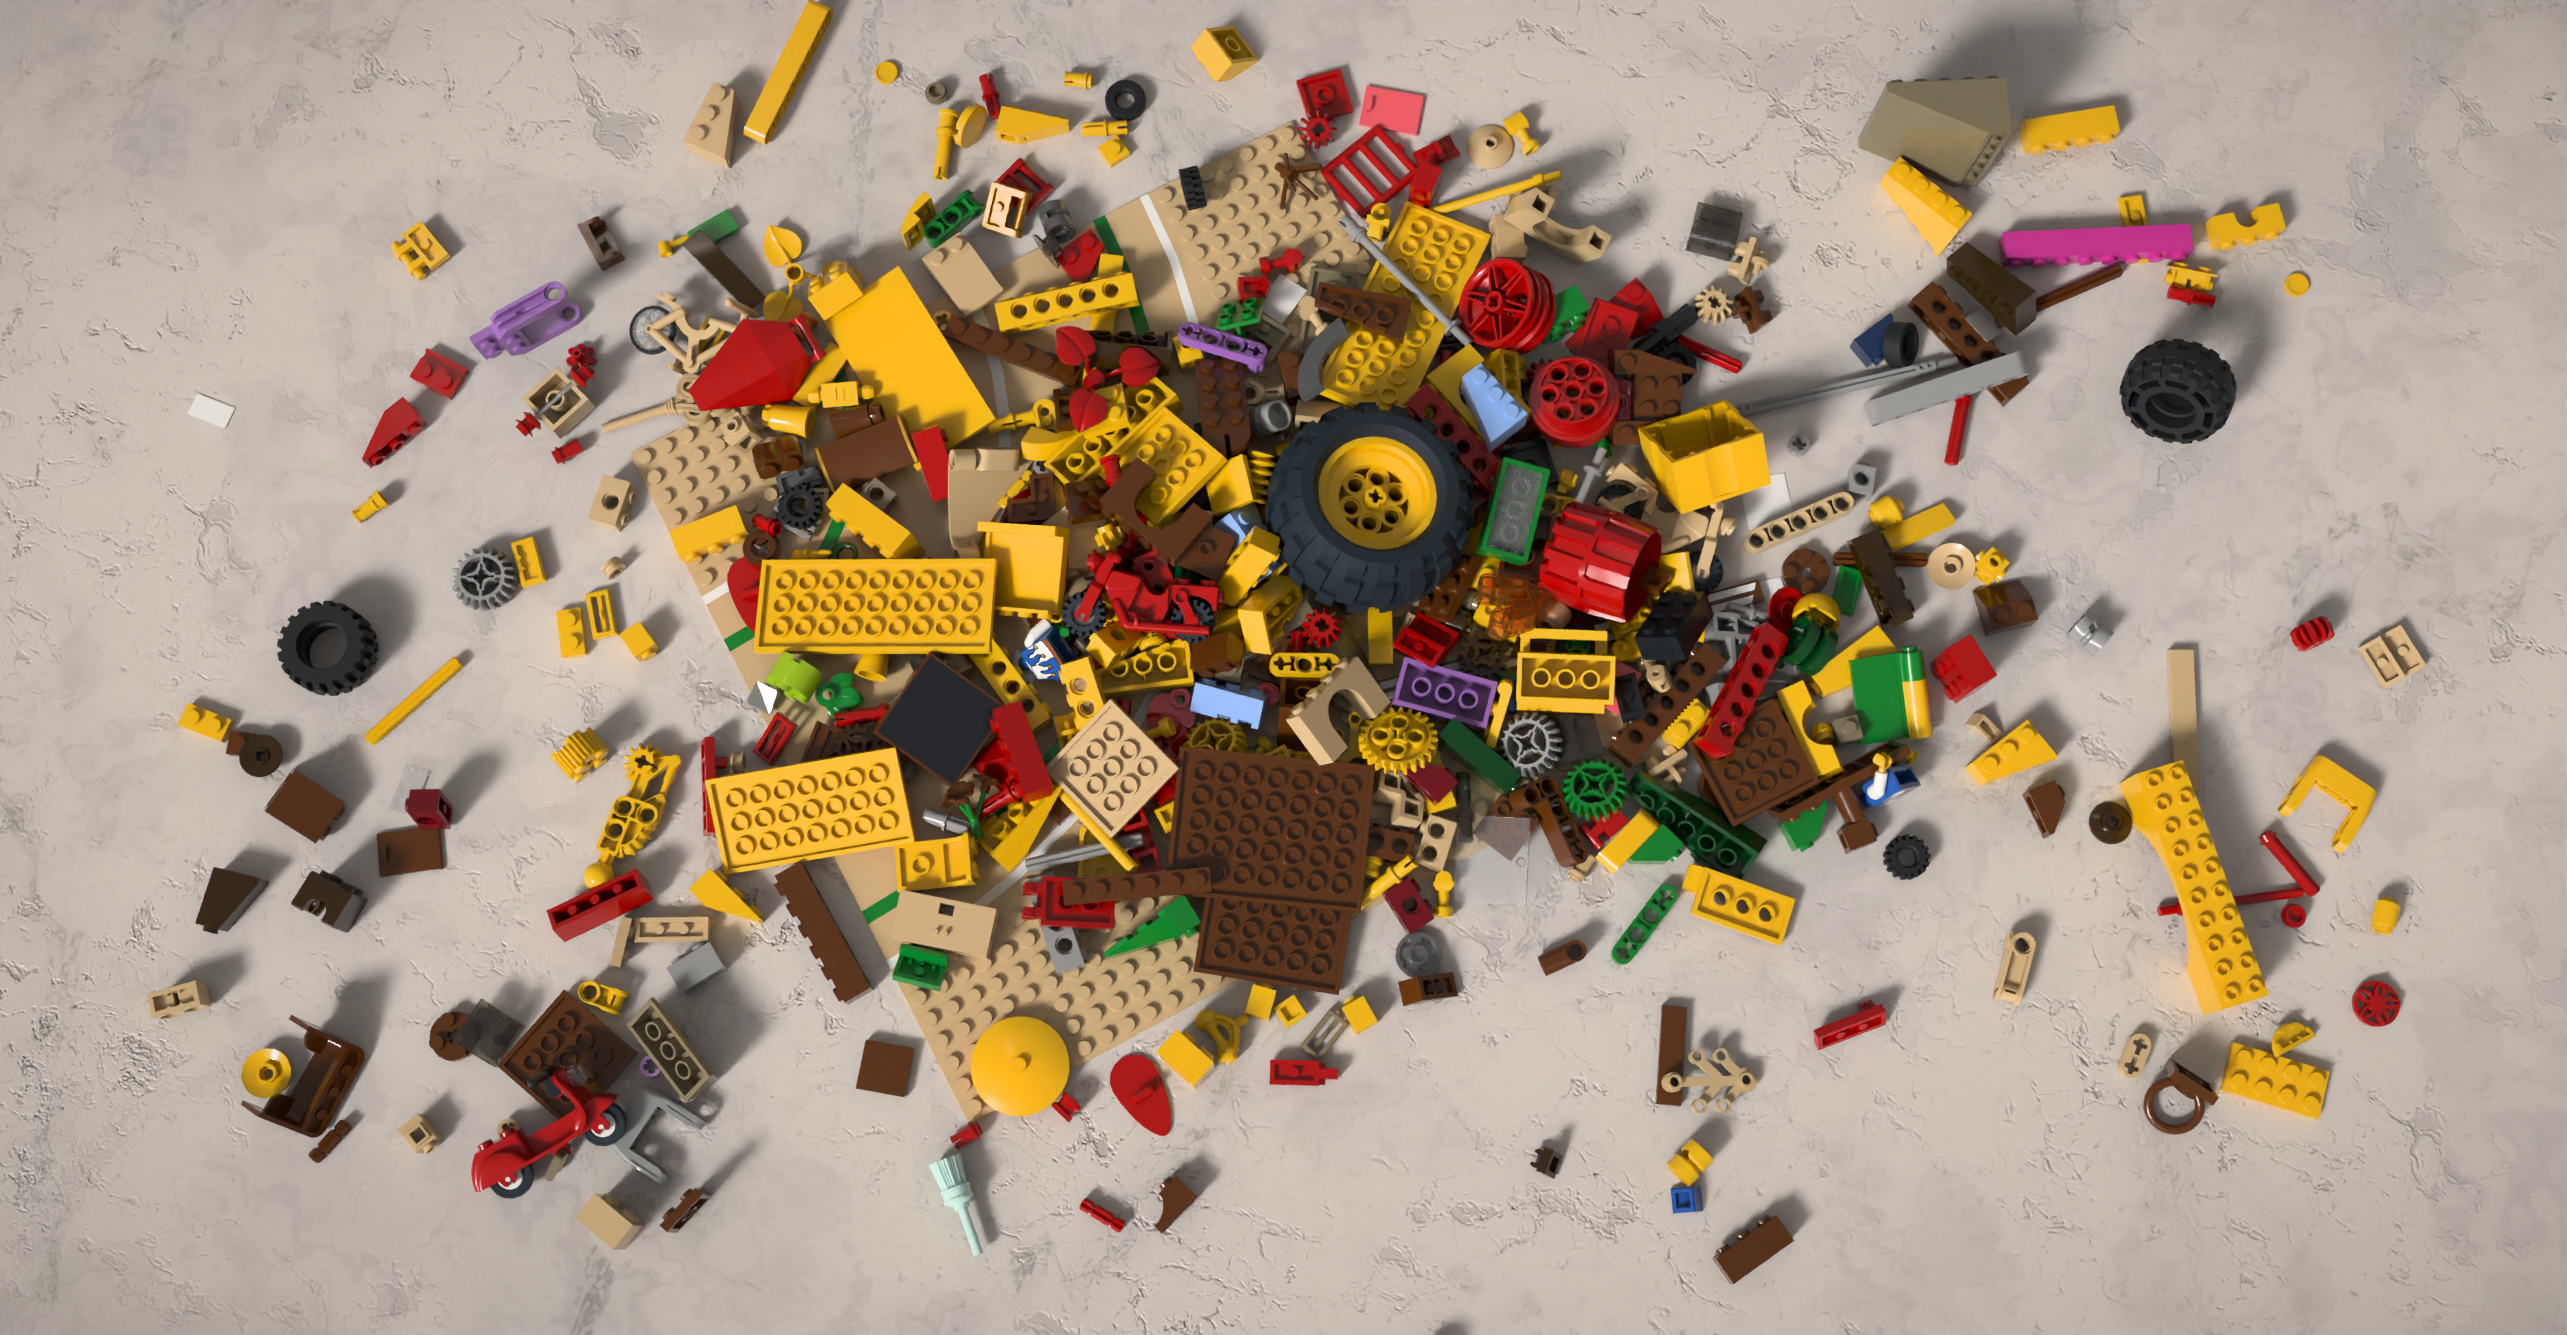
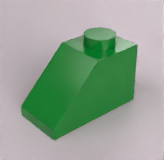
M1826 801L1821 802L1822 805L1813 811H1804L1800 814L1801 817L1790 823L1786 821L1779 825L1792 851L1800 849L1803 852L1814 846L1812 841L1819 837L1827 809Z
M1662 824L1629 857L1627 862L1629 864H1665L1670 860L1673 863L1683 853L1680 848L1684 843Z

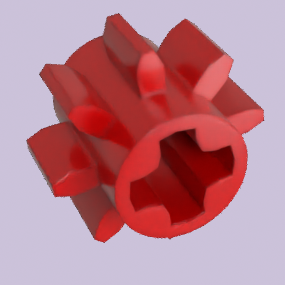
M1181 724L1176 728L1175 735L1163 738V741L1175 753L1179 750V746H1183L1182 744L1187 742L1186 735L1191 734Z

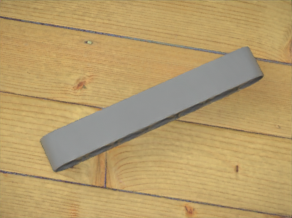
M2017 351L1870 400L1864 406L1871 426H1877L2024 377L2029 374V370L2022 351Z

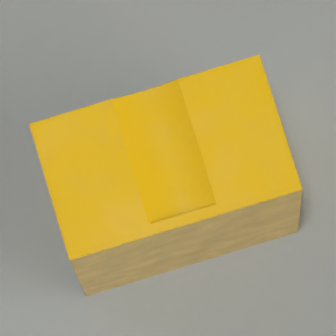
M1726 399L1694 409L1683 415L1667 418L1638 428L1647 478L1657 485L1656 488L1681 514L1771 484L1763 433L1749 420L1743 418L1739 411Z

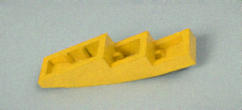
M1369 607L1367 611L1368 665H1393L1392 611L1380 613L1379 608Z

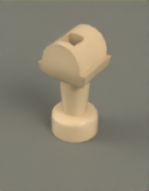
M1304 296L1299 303L1300 317L1314 324L1317 328L1315 334L1318 336L1330 322L1324 323L1319 314V308L1314 307L1315 299L1311 296Z
M1642 657L1636 660V666L1642 672H1647L1646 678L1654 691L1657 690L1663 693L1671 688L1672 682L1670 679L1672 678L1664 666L1656 665V660H1643Z

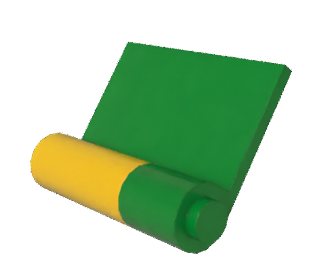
M1917 645L1903 646L1902 651L1849 660L1855 714L1858 717L1863 735L1859 745L1905 737L1912 739L1926 738L1933 735L1922 649H1917Z

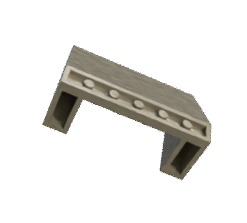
M1988 76L1985 79L1964 77L1961 80L1940 78L1937 81L1916 79L1912 82H1903V80L1898 79L1887 82L1858 138V147L1894 163L1901 157L1923 175L1952 187L1977 186L2012 133L2007 78Z

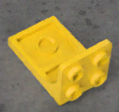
M963 831V835L958 837L916 841L894 846L898 893L901 890L916 892L977 886L976 879H980L979 864L975 861L974 855H978V843L969 831Z

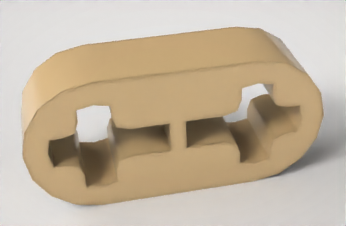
M2138 1033L2128 1037L2117 1066L2118 1072L2122 1077L2131 1079L2141 1075L2152 1045L2148 1036ZM2141 1039L2144 1049H2138L2137 1053L2134 1054L2137 1046L2133 1042ZM2132 1058H2134L2132 1066L2136 1069L2127 1073L2128 1068L2125 1067V1064L2130 1063Z

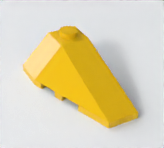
M1050 775L1049 777L1053 785L1052 796L1026 804L1022 800L1018 803H1010L1007 805L1008 810L999 817L996 814L993 815L981 826L984 837L975 839L1008 872L1019 865L1028 853L1062 790Z

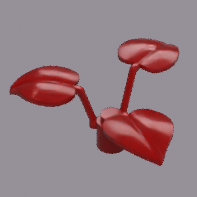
M1063 326L1056 330L1055 347L1059 359L1070 366L1079 365L1083 359L1085 361V372L1087 375L1083 380V385L1086 389H1077L1069 400L1070 417L1079 433L1100 424L1107 416L1108 405L1105 398L1094 394L1096 390L1101 388L1105 380L1122 372V381L1126 385L1138 387L1151 381L1160 368L1159 362L1147 351L1132 347L1126 349L1120 355L1119 365L1121 368L1104 375L1102 371L1098 369L1091 370L1090 361L1087 356L1095 352L1096 345L1093 337L1087 331L1074 326Z

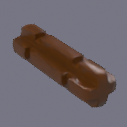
M340 1120L334 1126L335 1129H331L317 1144L318 1147H314L310 1151L308 1156L314 1162L320 1163L326 1157L325 1154L327 1152L330 1153L343 1139L342 1136L347 1135L352 1129L347 1121Z

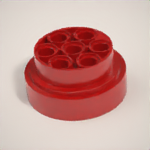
M1568 356L1549 363L1537 374L1530 388L1529 408L1532 410V421L1538 432L1546 440L1560 447L1583 448L1599 442L1610 433L1619 417L1620 396L1614 376L1604 365L1588 357ZM1581 370L1589 372L1583 377L1577 375ZM1556 374H1563L1565 376L1561 380L1553 379ZM1597 387L1603 389L1599 394L1591 392L1592 389ZM1572 391H1577L1579 393V395L1574 398L1567 396L1568 393ZM1547 395L1555 396V399L1552 401L1544 400ZM1587 408L1594 410L1591 415H1584L1582 413ZM1562 412H1568L1570 414V416L1566 419H1561L1558 417L1559 414Z

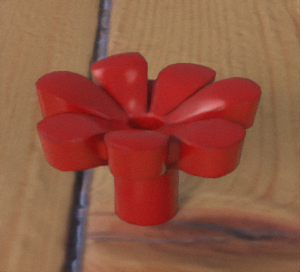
M579 344L577 349L571 347L568 350L570 357L566 359V363L574 371L580 368L579 362L582 365L585 363L595 365L597 363V359L592 356L595 353L592 347L586 348V345Z

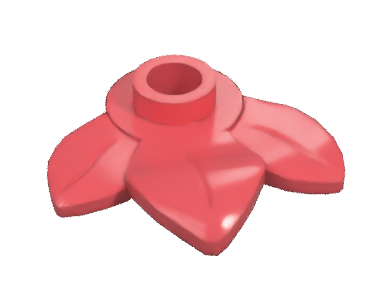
M1175 688L1170 694L1161 693L1157 695L1148 707L1149 711L1161 714L1160 720L1170 717L1176 728L1181 723L1184 727L1190 729L1196 719V713L1190 711L1192 696L1185 688ZM1178 696H1182L1185 701L1182 704H1178L1175 699Z

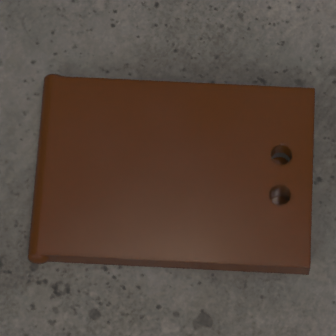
M420 828L377 834L380 877L444 869L440 829L421 830Z

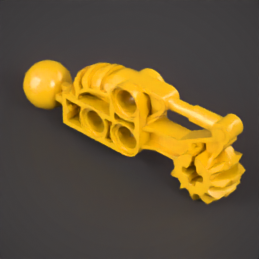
M642 743L638 744L637 751L633 747L629 748L632 753L631 756L624 755V759L628 763L623 765V769L629 770L626 777L632 782V785L626 796L617 798L613 803L596 849L601 853L597 862L589 865L584 871V882L588 889L591 890L615 878L614 870L611 867L614 858L621 859L626 855L635 856L637 855L636 852L640 849L643 850L645 848L643 845L651 840V833L655 832L662 821V815L667 805L665 797L669 787L673 783L678 768L683 763L678 755L665 756L661 749L654 750L652 744H648L645 748ZM647 760L652 765H643L641 767L639 763ZM667 770L660 793L644 800L650 783ZM630 803L632 806L630 812L621 814V807L624 804ZM654 811L653 820L644 822L645 813ZM616 826H622L623 831L621 835L613 837L612 830Z

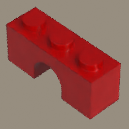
M1142 808L1123 827L1126 835L1141 833L1144 838V845L1142 847L1131 849L1134 861L1138 864L1137 871L1138 873L1163 871Z

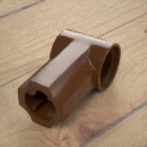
M1571 940L1537 958L1543 972L1548 976L1583 960L1587 949L1582 941ZM1571 945H1578L1581 948L1582 954L1579 958H1573L1569 955L1568 949Z

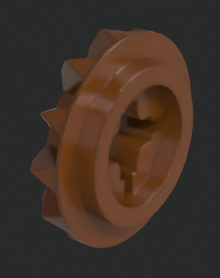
M763 530L751 533L743 543L744 557L751 565L754 564L760 568L762 560H778L781 552V543L778 537L769 536ZM767 544L766 549L769 554L765 552L758 554L756 546L763 547Z

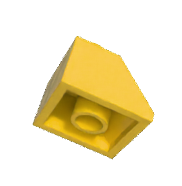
M1233 25L1206 28L1191 46V49L1196 54V58L1203 63L1210 77L1216 82L1233 79L1259 60Z

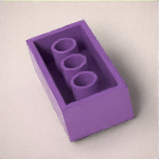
M1404 657L1391 707L1397 710L1402 707L1404 712L1411 708L1412 714L1421 712V715L1426 714V717L1445 723H1449L1454 717L1466 728L1484 733L1498 682L1436 666L1433 669L1418 660Z

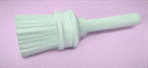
M956 1154L930 1164L929 1167L942 1191L940 1194L944 1198V1205L954 1207L955 1212H959L973 1255L976 1256L983 1253L968 1210L970 1206L968 1201L973 1197L974 1192L970 1188V1181H966L961 1154Z

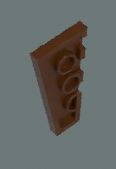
M1319 282L1314 307L1403 344L1412 299Z

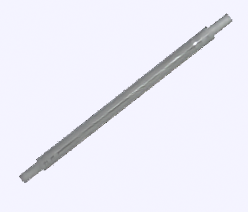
M1953 356L1936 361L1930 359L1912 363L1907 367L1891 368L1733 406L1742 417H1747L1936 373L1938 369L1958 365V358Z

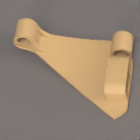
M1022 447L951 449L948 460V514L952 559H980L977 544L984 532L977 531L978 521H992L1000 508L998 501L1003 496H1007L1006 492L1018 479L1020 480L1021 475L1034 461L1022 458Z

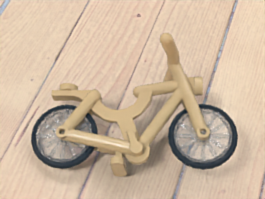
M664 292L663 295L657 293L655 297L669 304L673 311L670 313L660 306H648L641 309L631 321L629 334L632 344L642 353L655 355L668 350L677 359L674 365L668 363L666 367L684 375L685 372L690 374L697 373L702 363L713 358L728 338L700 354L701 340L710 339L718 335L721 330L732 333L737 324L711 318L709 319L710 326L707 329L695 330L687 321L691 314L689 309L675 303L677 298ZM726 298L724 301L727 307L741 313L740 321L750 318L757 320L760 317L758 311L732 298ZM676 324L689 337L687 352L674 342Z

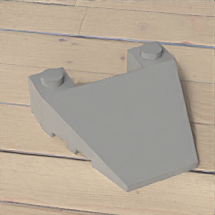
M1713 612L1714 615L1705 628L1704 641L1721 642L1722 657L1727 661L1723 666L1725 683L1754 627L1760 625V623L1750 622L1741 618V615L1736 613ZM1779 658L1775 664V672L1767 679L1765 683L1766 689L1757 698L1756 702L1777 695V691L1800 682L1801 672L1797 670L1796 665H1789ZM1715 683L1703 688L1704 705L1709 710H1711L1724 683Z

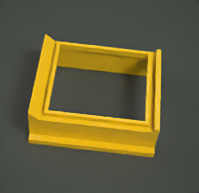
M1520 628V651H1530V639L1595 641V654H1607L1608 631ZM1517 701V710L1604 714L1605 705Z

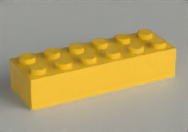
M1156 376L1142 386H1128L1125 389L1131 423L1130 427L1085 439L1083 432H1078L1043 465L1049 473L1053 472L1054 480L1057 479L1063 489L1066 483L1099 479L1100 476L1097 473L1103 468L1099 460L1105 456L1117 454L1164 406L1176 417L1185 410L1177 394Z

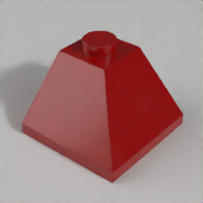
M997 735L970 765L981 775L1000 780L1002 786H994L999 791H1002L1006 783H1013L1015 779L1013 775L1009 776L1005 765L1007 758L1005 753L1001 754L999 751L997 740L1000 739Z

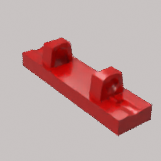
M704 737L701 740L703 836H714L716 834L705 780L716 777L715 769H725L728 766L727 757H715L714 737Z

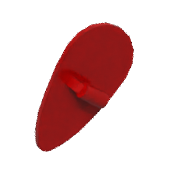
M742 557L731 565L727 574V584L741 618L755 634L761 568L754 564L751 565L745 557Z
M1129 1055L1121 1058L1114 1065L1110 1073V1085L1113 1093L1121 1105L1144 1128L1159 1136H1166L1170 1131L1171 1112L1166 1091L1156 1067L1149 1059L1141 1055Z

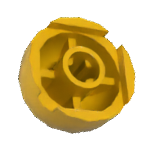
M1809 593L1800 598L1795 604L1791 618L1793 623L1801 616L1808 614L1819 620L1822 626L1825 625L1836 632L1838 631L1841 611L1837 602L1832 597L1823 593Z

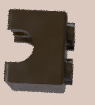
M321 870L320 873L315 871L309 873L292 900L291 905L301 911H308L317 917L326 907V912L321 922L331 928L348 933L368 900L362 896L364 891L343 882V879L332 873Z

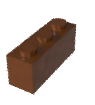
M1767 1214L1755 1222L1757 1227L1749 1232L1748 1229H1745L1735 1237L1737 1241L1731 1246L1726 1243L1715 1251L1717 1256L1712 1259L1729 1284H1735L1794 1241L1777 1215L1769 1217Z

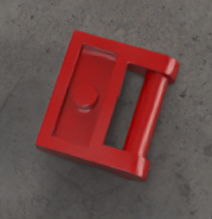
M1019 158L996 181L1033 192L1032 200H1029L1025 215L1027 217L1045 198L1054 192L1055 187L1050 182L1046 183L1026 165V161ZM1021 172L1033 184H1035L1040 189V191L1036 193L1016 174ZM1014 196L1013 206L1018 209L1020 198Z

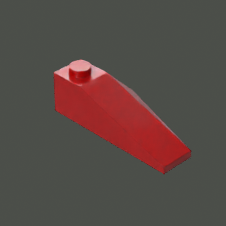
M1637 278L1633 279L1608 301L1639 312L1630 340L1647 335L1651 328L1664 318L1653 295ZM1584 326L1579 328L1564 342V345L1573 355H1575Z

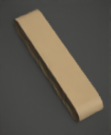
M1839 492L1751 530L1743 543L1744 549L1751 555H1757L1844 518L1854 506L1853 497L1847 492ZM1836 501H1842L1846 505V509L1838 508ZM1815 510L1822 511L1825 518H1818L1815 515ZM1793 520H1801L1803 522L1804 527H1796L1793 523ZM1772 529H1779L1782 532V537H1776L1772 533ZM1750 538H1758L1761 541V546H1754Z

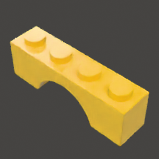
M1802 680L1777 691L1779 697L1776 700L1777 706L1781 713H1786L1788 718L1786 722L1792 733L1795 734L1798 744L1819 781L1821 782L1844 772L1845 770L1835 748L1832 745L1817 744L1810 740L1807 734V719L1816 707L1807 684Z

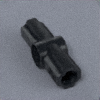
M1686 303L1670 317H1665L1656 323L1650 332L1635 343L1632 348L1655 355L1663 347L1675 343L1684 331L1699 320L1696 311Z

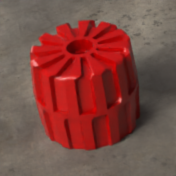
M1573 501L1570 507L1566 506L1563 509L1561 522L1556 520L1552 528L1555 537L1554 541L1546 542L1543 556L1546 559L1540 564L1539 570L1540 591L1545 596L1582 612L1621 623H1628V621H1632L1636 617L1648 596V591L1639 588L1640 579L1651 565L1655 567L1659 565L1662 548L1660 529L1615 510Z

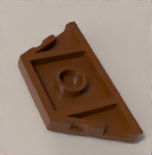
M1099 478L1065 484L1063 494L1066 499V510L1070 512L1068 518L1070 525L1109 519L1101 512L1100 499L1110 489V486L1105 484L1104 479Z

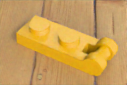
M1507 678L1501 680L1498 686L1500 699L1499 702H1493L1490 715L1494 716L1492 725L1487 724L1483 738L1487 739L1486 745L1491 748L1496 747L1514 687L1512 680Z

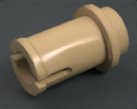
M1588 853V858L1584 863L1569 868L1568 877L1578 884L1581 881H1585V875L1596 859Z

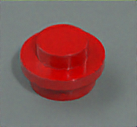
M2288 904L2281 911V920L2289 928H2298L2306 921L2305 910L2298 904Z

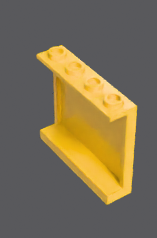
M978 521L977 531L986 532L984 559L996 558L998 561L994 610H999V615L1013 616V612H1018V617L1033 618V613H1037V618L1051 620L1052 615L1062 616L1070 528Z

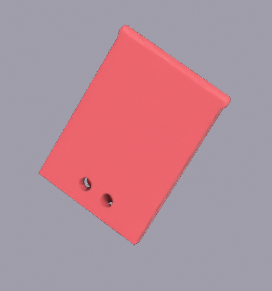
M1366 86L1359 125L1371 128L1379 125L1383 130L1417 136L1425 96Z

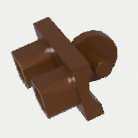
M1748 286L1734 297L1736 300L1734 304L1737 310L1732 312L1733 319L1741 318L1742 323L1746 324L1750 334L1756 333L1773 320L1772 314L1768 309L1761 311L1759 305L1764 301L1761 290H1752V287Z

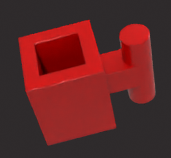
M1618 810L1617 814L1610 812L1609 819L1605 818L1604 815L1600 816L1599 822L1596 821L1595 816H1592L1590 821L1594 827L1591 829L1584 822L1578 830L1598 850L1605 844L1598 837L1601 833L1609 841L1629 820Z

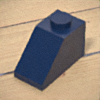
M1891 313L1855 338L1850 345L1851 350L1866 368L1872 364L1877 366L1885 360L1883 356V339L1888 325L1893 322V315Z

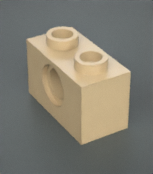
M603 474L588 519L594 525L620 532L622 526L627 524L629 517L627 511L630 504H633L635 501L636 488L629 481ZM613 500H619L615 508H609Z

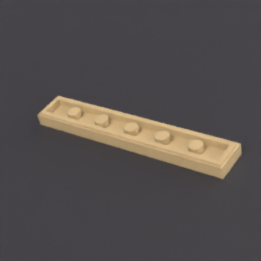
M2169 649L2167 651L2172 763L2183 760L2194 792L2198 793L2200 792L2194 650Z

